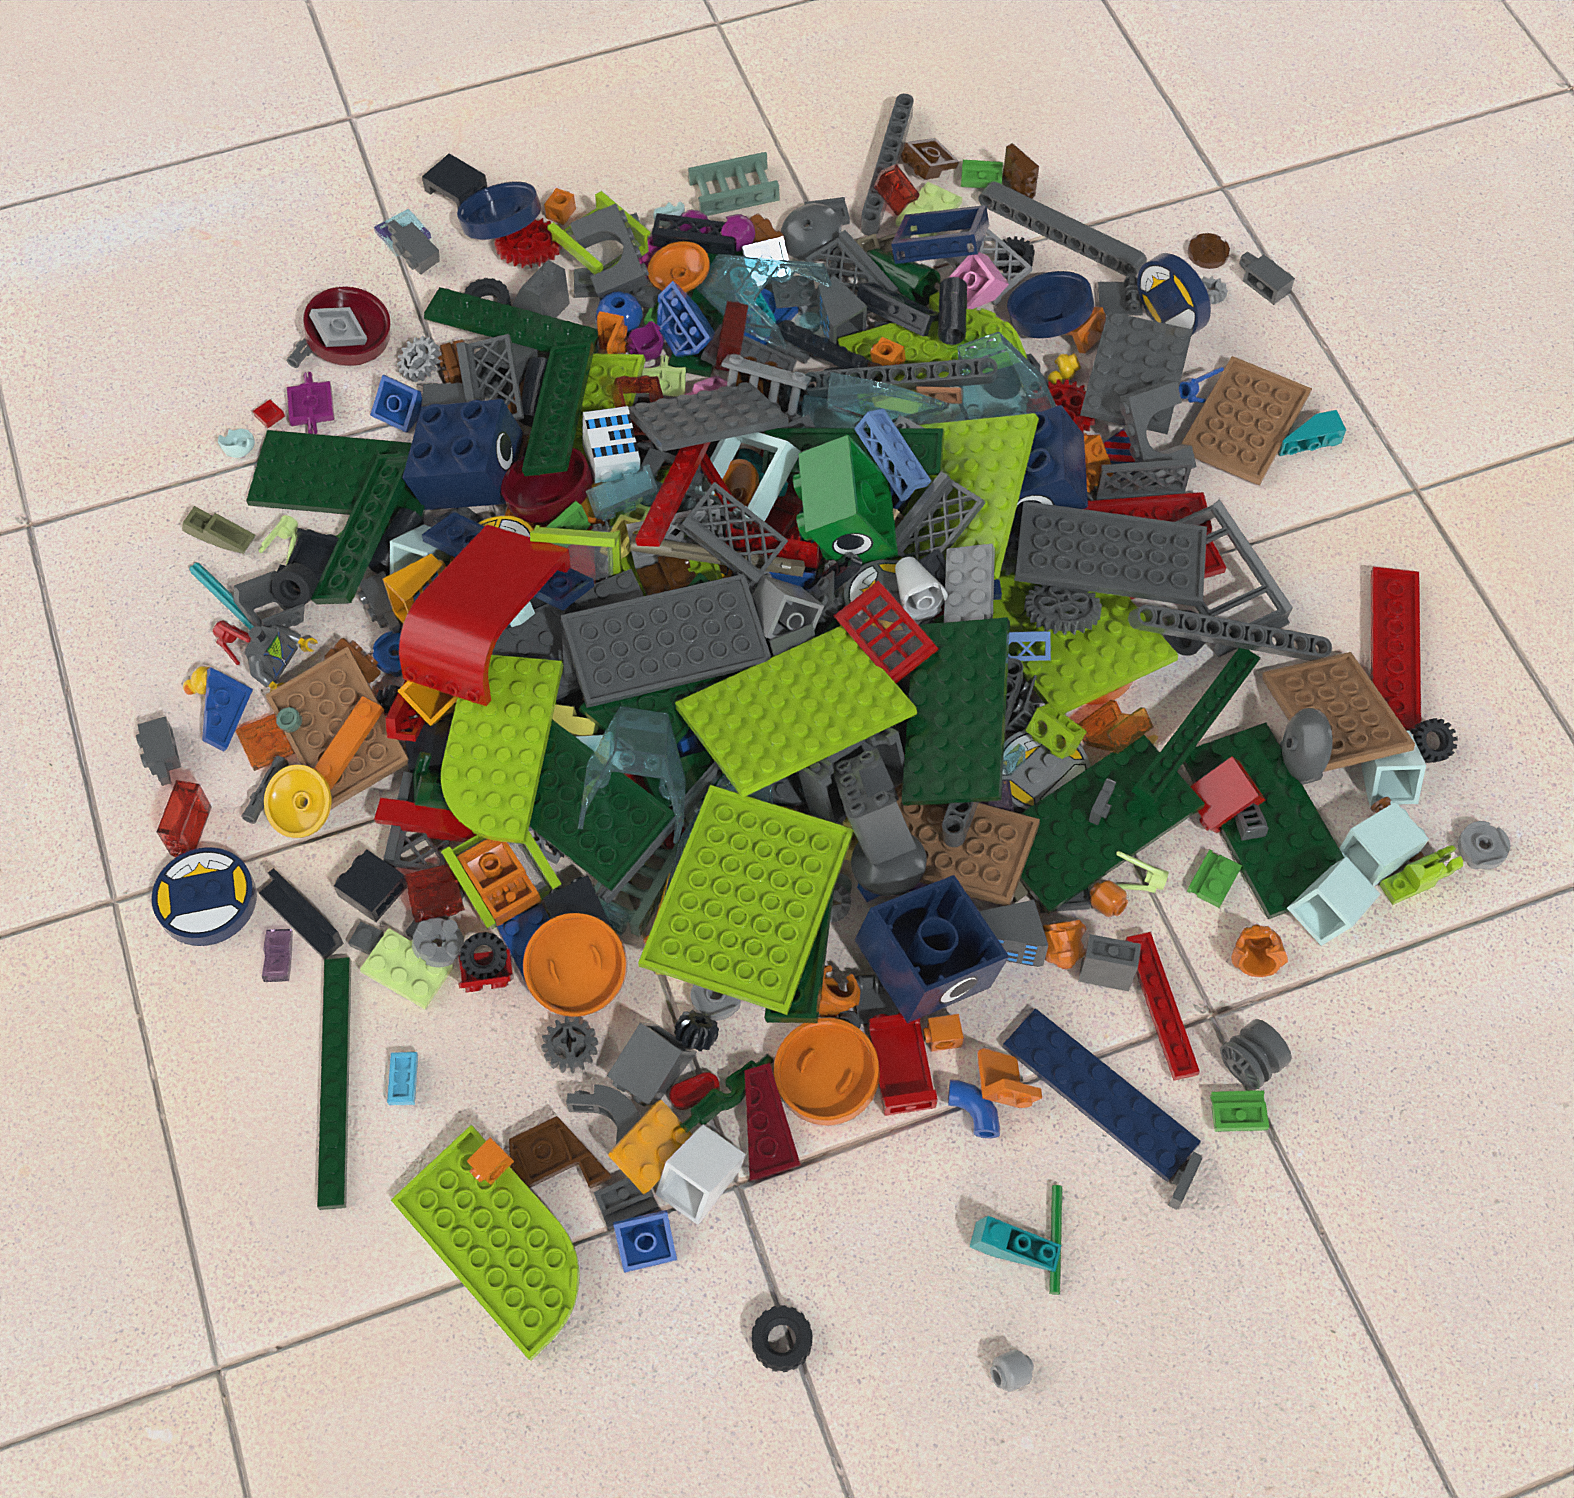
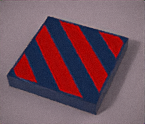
M1125 428L1103 442L1111 464L1135 463L1130 453L1131 443Z

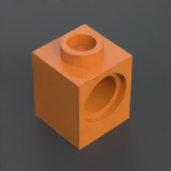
M556 188L544 204L546 219L565 225L576 210L574 194Z
M884 337L877 344L875 343L870 351L872 362L879 363L882 366L900 365L906 360L904 346Z
M959 1014L928 1018L927 1027L923 1028L925 1043H930L931 1052L962 1047L964 1037Z
M491 1138L467 1160L473 1167L469 1172L480 1183L486 1180L490 1185L514 1162Z

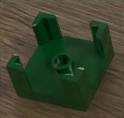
M420 752L413 773L415 805L450 810L442 791L441 771L428 769L432 755Z

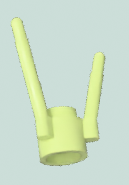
M282 516L277 526L262 542L259 553H263L277 535L282 539L292 537L286 560L287 565L298 537L296 534L298 522L291 516Z
M1117 851V856L1147 870L1144 882L1148 883V885L1121 883L1117 884L1119 887L1128 890L1149 891L1154 894L1156 889H1164L1169 871L1153 867L1137 858Z

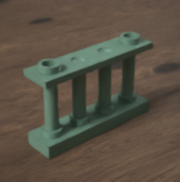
M767 152L688 168L690 186L698 184L702 196L698 197L699 211L706 216L780 201L778 181L769 182L765 170L768 169ZM757 172L761 184L749 186L745 174ZM737 176L741 188L730 190L725 178ZM718 180L722 192L710 194L706 182Z
M676 842L673 849L669 850L659 847L653 855L664 859L665 863L662 868L655 870L643 865L637 873L652 879L653 883L649 889L643 890L627 883L621 890L640 899L641 904L637 910L634 909L632 911L612 901L606 903L599 897L604 909L628 919L631 934L641 937L661 902L669 873H675L685 845ZM599 882L594 887L597 895L604 887Z

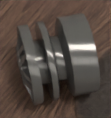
M1260 1019L1252 1020L1241 1029L1239 1035L1230 1038V1041L1225 1042L1220 1048L1221 1058L1228 1070L1240 1083L1253 1090L1262 1087L1264 1082L1271 1079L1272 1073L1280 1072L1292 1059L1291 1051L1282 1036L1271 1025Z

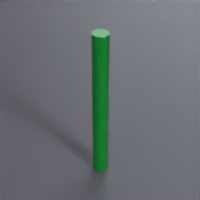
M1052 1185L1050 1241L1061 1245L1063 1186ZM1061 1250L1055 1272L1050 1271L1049 1294L1052 1295L1060 1294Z

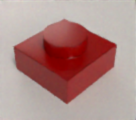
M271 399L253 410L254 416L267 428H270L285 417L283 410Z

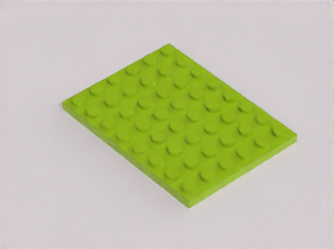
M1035 413L920 425L923 428L944 429L942 472L947 474L951 480L986 502L950 548L993 544L995 547L994 579H999L1039 420ZM928 475L931 480L928 486L914 490L907 506L901 512L904 517L937 476ZM954 488L947 496L948 500L958 498V490ZM973 500L963 502L964 511L972 509L976 502ZM959 503L948 506V514L959 512ZM938 508L934 512L933 518L944 516V508ZM960 518L949 520V529L956 528L960 524ZM944 522L934 524V533L945 530ZM929 525L924 526L919 531V536L930 534ZM945 536L935 538V547L942 546L945 543ZM930 540L919 542L920 551L930 549ZM915 543L908 545L903 553H914ZM896 557V558H893V559H890V560H898V561H900L902 558H901V557Z
M1006 570L1000 571L999 579L1002 597L1001 600H993V618L1008 617L1010 632L1044 631L1045 626L1037 628V622L1031 623L1030 617H1026V611H1024L1026 595L1029 594V590L1034 591V586L1041 587V584L1014 581V573L1007 576ZM1089 591V593H1096L1095 598H1100L1099 603L1102 604L1100 620H1098L1097 625H1092L1091 630L1085 628L1084 633L1076 630V635H1073L1070 631H1067L1066 635H1063L1062 631L1054 634L1053 629H1049L1051 660L1021 661L1023 664V677L1027 682L1034 675L1037 676L1033 690L1045 705L1050 703L1055 709L1065 714L1178 660V653L1161 634L1137 630L1129 624V613L1138 608L1129 597ZM1140 612V618L1145 622V615ZM1035 641L1029 647V650L1035 656L1045 655V641ZM1011 642L1008 653L1011 656H1017L1024 648L1018 642ZM1022 642V643H1023L1025 646H1027L1030 642ZM1026 651L1022 656L1031 655Z
M842 626L675 702L677 711L742 798L917 714L916 706L889 675L873 663Z
M710 785L638 961L639 967L788 1015L853 837V829L748 796L742 798L738 793Z

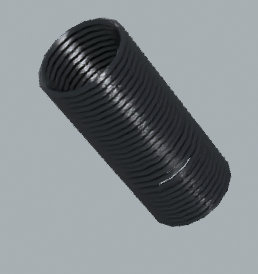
M948 277L940 283L938 338L945 344L955 345L964 341L966 337L967 283L959 277Z
M533 357L529 359L521 395L524 418L518 421L529 427L533 425L548 359L544 357Z
M408 508L398 510L382 535L372 560L368 565L373 572L378 574L384 571L386 576L390 575V541L424 525V521L419 514Z

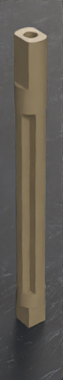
M632 535L630 551L724 565L700 545L663 539L660 547L637 546L635 539L637 535ZM751 555L752 565L760 570L764 565L763 555ZM775 557L765 571L802 577L805 565L804 561Z

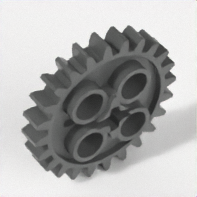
M1041 584V587L1034 586V591L1029 590V594L1026 595L1024 611H1026V617H1030L1031 623L1037 622V628L1045 626L1044 631L1053 629L1054 634L1062 631L1063 635H1066L1067 631H1070L1073 635H1076V630L1084 633L1085 628L1091 630L1092 625H1097L1098 620H1100L1102 604L1099 603L1100 598H1095L1096 593Z

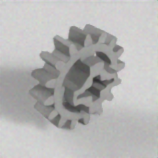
M421 336L420 340L414 337V342L408 341V347H402L403 354L398 355V358L401 359L397 363V366L400 367L398 371L409 381L417 382L418 379L424 381L426 375L431 377L430 372L437 370L435 364L441 362L437 358L441 356V352L438 351L440 347L429 337Z

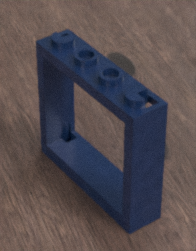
M986 205L906 214L891 243L895 264L978 255L989 227ZM917 226V230L911 231V227ZM970 229V232L911 238L912 235ZM972 243L974 249H968L967 244Z

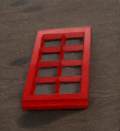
M879 581L834 615L839 624L866 655L869 656L873 663L882 668L895 683L899 682L939 650Z

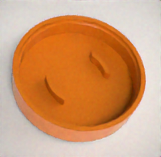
M580 913L563 914L550 919L540 926L529 940L523 959L525 981L534 998L546 1009L556 1014L570 1017L589 1015L600 1011L610 1004L622 989L628 968L626 950L616 931L601 919Z
M819 1018L818 1023H803L785 1037L775 1057L774 1078L781 1099L792 1113L812 1124L837 1125L855 1118L869 1106L879 1084V1063L873 1044L858 1027L844 1020Z

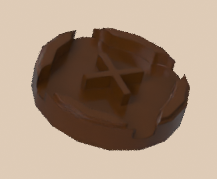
M1202 233L1190 241L1187 253L1189 259L1195 265L1213 269L1226 263L1230 247L1226 240L1224 242L1221 239V236L1212 233Z

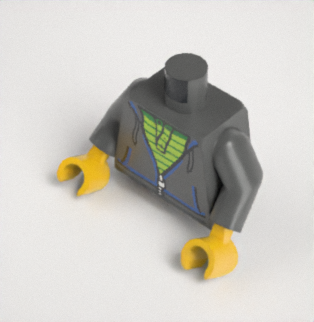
M276 625L270 628L265 626L253 627L249 631V636L252 640L245 649V655L249 661L250 674L266 688L270 687L271 692L285 684L283 682L276 684V682L297 651L298 647L296 644L300 645L303 652H313L314 650L308 648L307 644L310 642L315 645L318 642L314 638L303 639L301 634L287 627Z

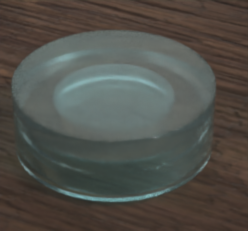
M813 312L804 313L799 319V326L815 333L820 329V317Z

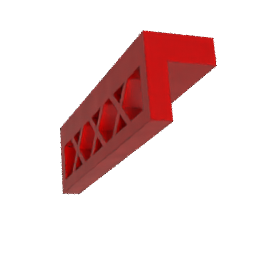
M398 693L386 716L387 738L416 742L425 720L400 693ZM414 715L418 716L417 718L411 720L408 718ZM408 728H410L411 730H413L412 732L402 731V730H405V729H408Z

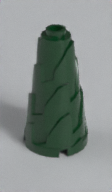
M877 248L866 252L898 288V294L923 306H927L930 296L938 292L935 284L938 283L940 285L941 277L937 270L917 262L895 264L893 253H887Z

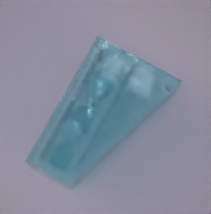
M649 464L642 466V471L633 474L631 472L626 473L623 478L615 481L610 480L586 491L597 519L602 518V521L614 518V513L622 510L624 513L636 510V505L645 502V505H650L654 502L660 488L653 469Z

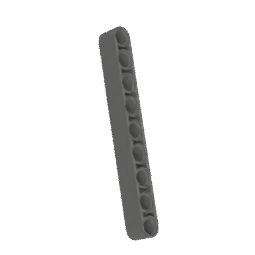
M907 93L898 95L895 100L862 210L861 231L866 236L878 234L911 124L914 98Z
M990 182L978 197L979 203L986 205L988 210L1124 276L1130 273L1136 276L1142 265L1147 262L1146 255L1140 250L998 182Z
M986 357L808 372L805 375L812 377L811 382H817V385L814 388L807 387L803 390L810 398L908 391L916 390V387L983 385L996 381L998 378V368L994 359ZM985 368L993 369V372L990 374H985L982 371ZM968 369L971 373L963 376L960 374L961 371ZM942 371L949 372L948 376L944 378L938 375ZM919 373L927 374L924 379L916 378ZM897 375L905 376L902 381L894 380ZM875 377L883 378L879 383L872 382ZM853 379H861L860 383L856 385L851 384ZM831 381H839L838 385L833 387L829 386V383Z
M1154 605L1138 607L1132 610L1128 616L1129 624L1137 630L1313 661L1328 656L1332 651L1330 640L1323 636ZM1140 612L1145 615V622L1141 620ZM1162 617L1167 619V626L1163 623ZM1185 621L1189 623V630L1184 625ZM1207 625L1211 628V634L1207 631ZM1229 629L1233 632V638L1228 633ZM1250 633L1254 635V641L1251 640ZM1272 636L1276 640V645L1272 642ZM1294 641L1297 643V649L1294 647ZM1315 644L1318 646L1319 652L1316 651Z
M1016 658L1008 659L1005 730L1023 684V664ZM979 802L949 804L942 823L943 841L947 846L959 847L964 843ZM956 830L958 832L951 833L949 831Z

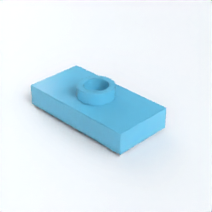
M417 1052L391 1053L388 1105H415L418 1068Z

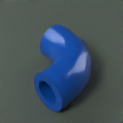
M950 1079L948 1106L963 1108L971 1115L974 1124L973 1134L975 1136L989 1139L999 1137L1000 1123L998 1111L993 1102L983 1099L982 1090L974 1084Z

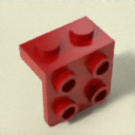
M510 948L506 950L508 956L502 970L495 976L486 979H478L473 975H469L463 969L462 962L460 961L461 955H459L462 979L458 983L459 989L465 988V993L480 991L483 989V985L491 984V989L507 987L509 985L508 982L514 979ZM493 951L474 953V959L480 965L490 964L494 957Z

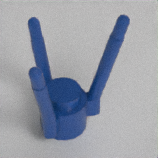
M1220 367L1198 378H1190L1180 382V397L1182 399L1188 398L1189 403H1205L1207 399L1196 397L1199 392L1198 383L1222 372L1224 368Z

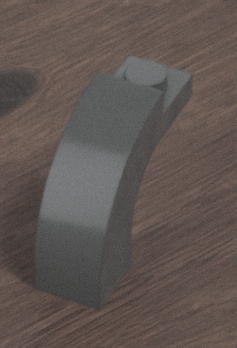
M595 1084L594 1094H590L587 1091L567 1093L566 1104L569 1112L598 1113L607 1116L615 1123L617 1127L616 1145L641 1119L638 1110L631 1100L611 1087Z

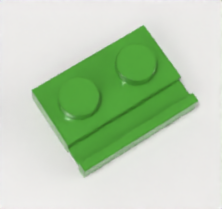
M963 159L961 187L986 188L992 181L1002 184L1003 162Z
M575 501L546 528L587 530L591 524L588 522L582 505ZM552 543V544H555V545H558V546H562V547H565V548H567V547L570 545V544Z
M1209 849L1187 892H1192L1198 898L1220 908L1242 865L1222 855L1218 856Z
M1264 1090L1211 1092L1210 1099L1212 1102L1214 1131H1267L1269 1121L1264 1100Z

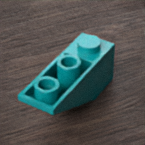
M1332 410L1317 413L1283 440L1278 453L1279 456L1294 455L1298 452L1314 451L1318 448L1341 444L1346 428L1338 411Z
M986 1216L976 1221L969 1247L995 1258L1055 1272L1062 1245L993 1217Z

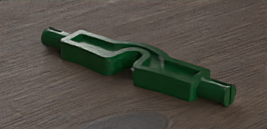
M766 1054L758 1062L755 1063L751 1060L728 1076L725 1080V1085L731 1092L726 1094L717 1089H712L699 1103L691 1108V1116L680 1124L681 1128L688 1133L698 1123L706 1125L721 1111L737 1106L746 1095L745 1070L768 1063L772 1064L774 1062L773 1058Z

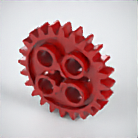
M541 218L539 221L535 219L528 226L515 233L495 238V249L497 250V255H500L501 260L506 259L507 264L513 262L514 267L521 264L522 268L525 265L533 268V264L541 267V262L545 263L548 259L555 260V255L560 254L559 250H562V246L552 240V233L547 229L551 221L544 223V218Z
M1058 379L1056 385L1049 381L1047 388L1040 385V391L1034 390V396L1029 397L1026 414L1042 412L1062 405L1082 433H1084V430L1089 432L1090 425H1095V418L1080 415L1086 391L1084 384L1077 387V381L1072 385L1069 384L1068 379H1066L1064 384H1061Z

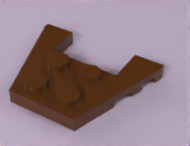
M558 1116L509 1139L510 1158L514 1161L510 1167L529 1188L578 1164L590 1189L612 1179L607 1169Z

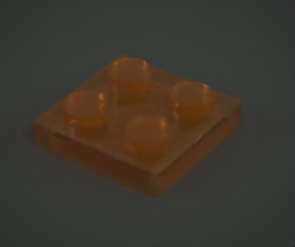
M275 713L236 729V733L254 771L272 764L275 756L286 758L295 754L284 731L276 723Z

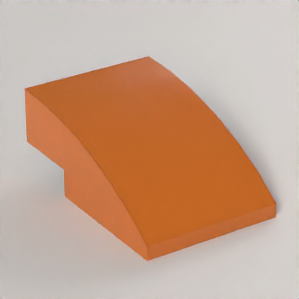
M487 839L457 856L458 861L495 920L497 927L541 902L538 891L507 842Z

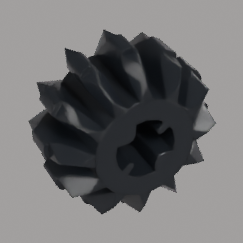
M691 1010V1012L684 1011L674 1027L675 1039L682 1042V1046L690 1047L691 1050L697 1049L700 1052L703 1049L710 1050L719 1035L718 1023L715 1020H711V1016H706L702 1012L697 1013L694 1010Z

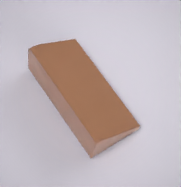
M916 387L919 403L962 404V388Z

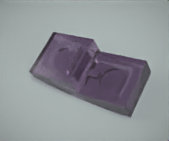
M292 929L266 930L263 947L265 954L262 971L263 982L289 981L292 961Z

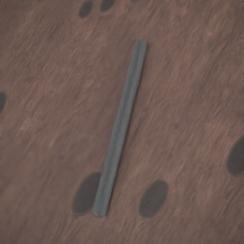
M715 761L672 809L675 817L612 892L606 887H603L598 895L604 902L610 903L703 798L708 792L710 785L713 786L724 774Z

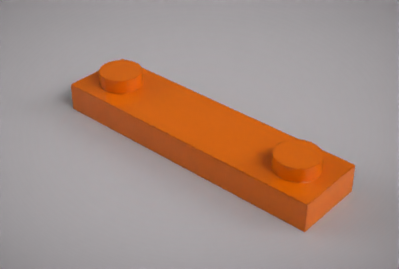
M364 696L360 698L314 767L326 779L330 790H332L385 710L382 706Z

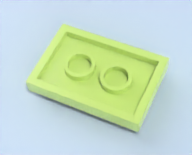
M927 182L896 219V226H900L906 214L957 209L962 204V197ZM917 226L911 227V231L917 230ZM937 232V233H928V234H919V235H917V236H919V237L936 236V235L938 234V232Z
M388 928L360 968V971L426 1010L453 970V965L451 964L446 967H431L427 965L426 961L422 960L421 957L418 959L415 956L411 940Z

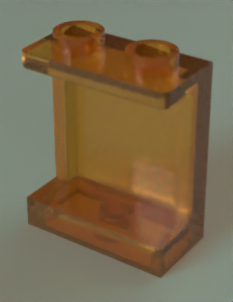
M1115 700L1108 701L1078 723L1079 726L1087 731L1082 739L1086 746L1115 753L1121 752L1154 727L1144 707L1138 708L1132 714H1125L1121 712Z

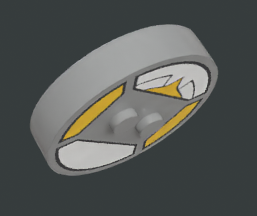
M1025 730L1012 735L1004 742L1001 802L1011 812L1023 813L1091 767L1087 754L1079 745L1073 755L1061 759L1051 754L1046 746L1034 741L1032 736Z

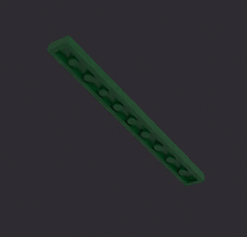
M1238 648L1132 789L1133 793L1153 805L1261 657L1248 649Z
M350 957L324 959L317 1208L319 1210L346 1208L352 965Z

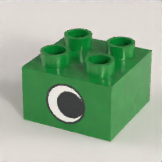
M846 435L798 453L800 473L794 475L793 484L798 497L803 501L804 512L797 515V525L802 537L807 541L813 539L820 546V550L827 561L835 560L837 562L849 552L862 559V566L876 560L898 557L890 483L879 467L852 438Z

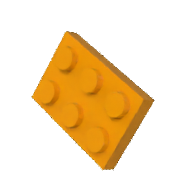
M659 1100L607 1155L634 1185L645 1194L661 1178L666 1161L693 1134L690 1131L686 1133L681 1128L680 1124L682 1122L662 1100Z

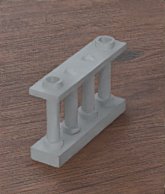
M728 354L721 366L730 369L727 387L736 386L738 371L751 374L749 383L756 388L759 377L771 380L768 400L776 402L780 383L791 385L792 391L788 412H781L788 417V423L790 419L798 416L796 411L800 391L807 388L812 377H808L802 372H790L743 359L742 356L737 354Z

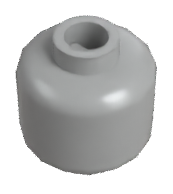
M1014 1349L994 1358L990 1369L991 1378L998 1388L1012 1392L1031 1382L1034 1365L1028 1355H1024L1021 1351Z

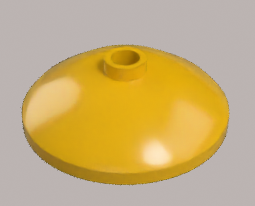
M306 765L287 766L278 771L267 785L264 795L266 817L271 826L278 833L286 837H308L317 832L326 822L331 810V791L326 779L314 768ZM306 798L308 799V804H307V806L305 805V799H306Z

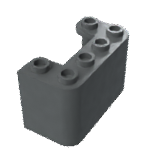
M889 727L799 770L798 774L809 812L819 819L836 824H841L846 819L845 809L840 805L842 800L833 772L839 762L857 757L865 751L877 748L894 787L896 788L902 784L905 758L898 731Z
M878 749L865 751L857 757L839 762L834 769L833 775L845 813L867 861L871 864H879L916 849L914 839L897 804L899 800L898 794Z

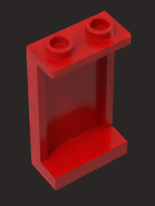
M898 1013V1015L891 1016L879 1014L869 1019L868 1031L870 1041L875 1048L879 1063V1089L884 1116L936 1108L938 1098L936 1089H933L920 1018L907 1023L902 1014Z

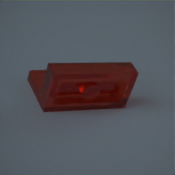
M897 163L882 170L874 184L875 189L896 216L902 213L905 205L918 200L920 196Z

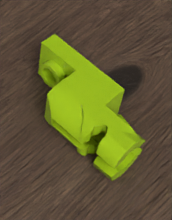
M1453 845L1444 847L1437 852H1433L1406 865L1402 872L1382 880L1379 885L1391 904L1394 905L1433 888L1440 879L1463 867L1461 856L1450 860L1451 853L1456 848ZM1450 860L1447 866H1445L1443 862Z

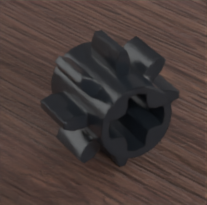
M387 685L383 691L378 690L376 698L385 709V713H388L399 693V686Z

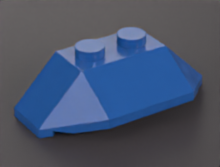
M672 281L658 295L657 325L661 328L659 330L676 357L695 355L713 339L715 331L697 304Z

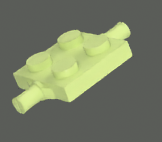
M664 355L660 357V366L643 368L642 393L667 396L686 394V367H671L668 365L669 356L665 355L664 362Z

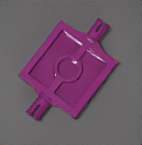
M307 372L303 374L304 383L298 386L287 387L289 421L291 426L308 424V433L313 434L314 431V434H317V423L335 420L332 386L330 381L313 382V374L308 372L307 375Z

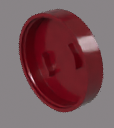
M346 286L330 288L317 294L306 306L303 316L304 337L310 349L317 356L330 363L343 366L365 364L376 359L386 349L390 340V315L382 301L368 291ZM350 307L367 337L365 345L326 347L309 316L311 310Z
M573 448L568 471L524 476L522 467L525 456H523L509 468L501 484V492L510 512L515 517L526 522L537 523L556 519L575 501L582 504L592 489L593 476L585 456Z

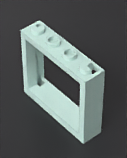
M759 432L720 440L710 460L722 479L741 443L776 453L747 507L765 522L798 459V453H801V451L788 441ZM704 474L701 485L699 487L696 486L694 490L695 494L704 496L711 487ZM713 491L709 496L710 499L722 505L719 498L714 496L715 492ZM738 508L731 512L738 518L739 516L741 517V512Z

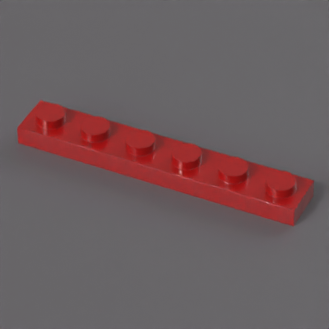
M1151 932L1126 937L1125 941L1141 944L1136 974L1173 1081L1199 1075L1198 1064Z

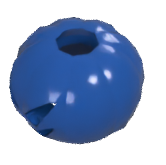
M621 291L605 295L595 311L596 321L599 311L624 316V323L627 326L626 336L632 330L639 328L643 317L641 305L636 297Z

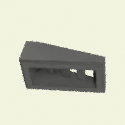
M1253 803L1248 806L1251 810L1241 811L1234 816L1241 840L1266 836L1269 828L1259 806ZM1253 815L1252 818H1244V816ZM1248 823H1256V825L1252 826L1247 825Z

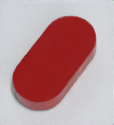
M703 1072L675 1084L669 1092L672 1106L678 1110L694 1107L712 1089L720 1090L719 1079L713 1073Z

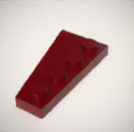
M770 1063L745 1070L750 1182L800 1167L801 1163Z

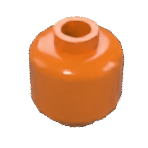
M1106 880L1101 884L1097 882L1090 891L1092 896L1090 900L1091 906L1106 917L1119 916L1128 905L1126 891L1110 880Z

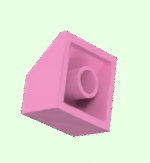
M980 252L978 255L967 256L949 276L959 277L967 283V309H974L994 301L1009 285L990 258Z

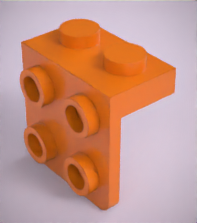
M1094 306V310L1086 322L1075 330L1064 334L1073 336L1079 353H1086L1101 338L1106 321L1103 307Z
M599 311L597 315L599 348L606 349L607 354H626L628 343L626 341L627 326L624 323V316Z
M1083 433L1087 492H1091L1098 485L1101 466L1111 465L1100 434L1087 435V433ZM1107 473L1106 475L1111 477L1113 473Z
M985 1048L978 1050V1065L983 1099L1017 1108L1030 1107L1033 1102L1042 1099L1041 1088L1020 1082L1018 1060L1014 1056Z

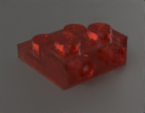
M448 864L405 874L411 911L415 922L426 921L444 915L453 916L465 910L459 881Z

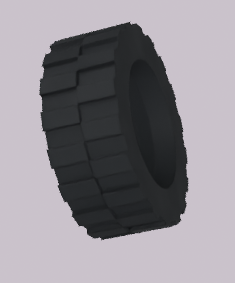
M494 278L478 279L475 282H471L465 288V292H463L464 294L479 298L495 296L498 303L511 306L507 286L502 281Z
M781 1305V1307L773 1306L768 1311L765 1310L756 1319L755 1326L752 1328V1349L756 1354L757 1360L761 1361L764 1367L770 1368L775 1372H788V1370L797 1369L800 1364L806 1361V1357L811 1352L813 1333L809 1321L805 1319V1315L802 1312H798L796 1308ZM778 1325H786L795 1333V1345L787 1352H777L769 1345V1333Z

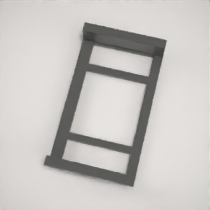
M1220 499L1213 505L1176 521L1177 523L1199 525L1216 518L1222 528L1206 536V544L1227 535L1261 585L1210 610L1203 601L1201 607L1195 606L1199 614L1215 617L1266 593L1277 610L1250 623L1279 629L1289 625L1288 617L1293 609L1292 605ZM1231 631L1229 635L1233 638V632ZM1250 633L1251 640L1254 641V635ZM1216 644L1213 651L1219 658L1238 648Z

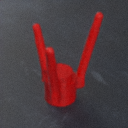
M221 620L213 628V635L218 638L216 643L224 649L236 665H240L239 660L226 643H233L237 638L249 643L252 639L249 633L237 628L235 625L232 626L225 620Z

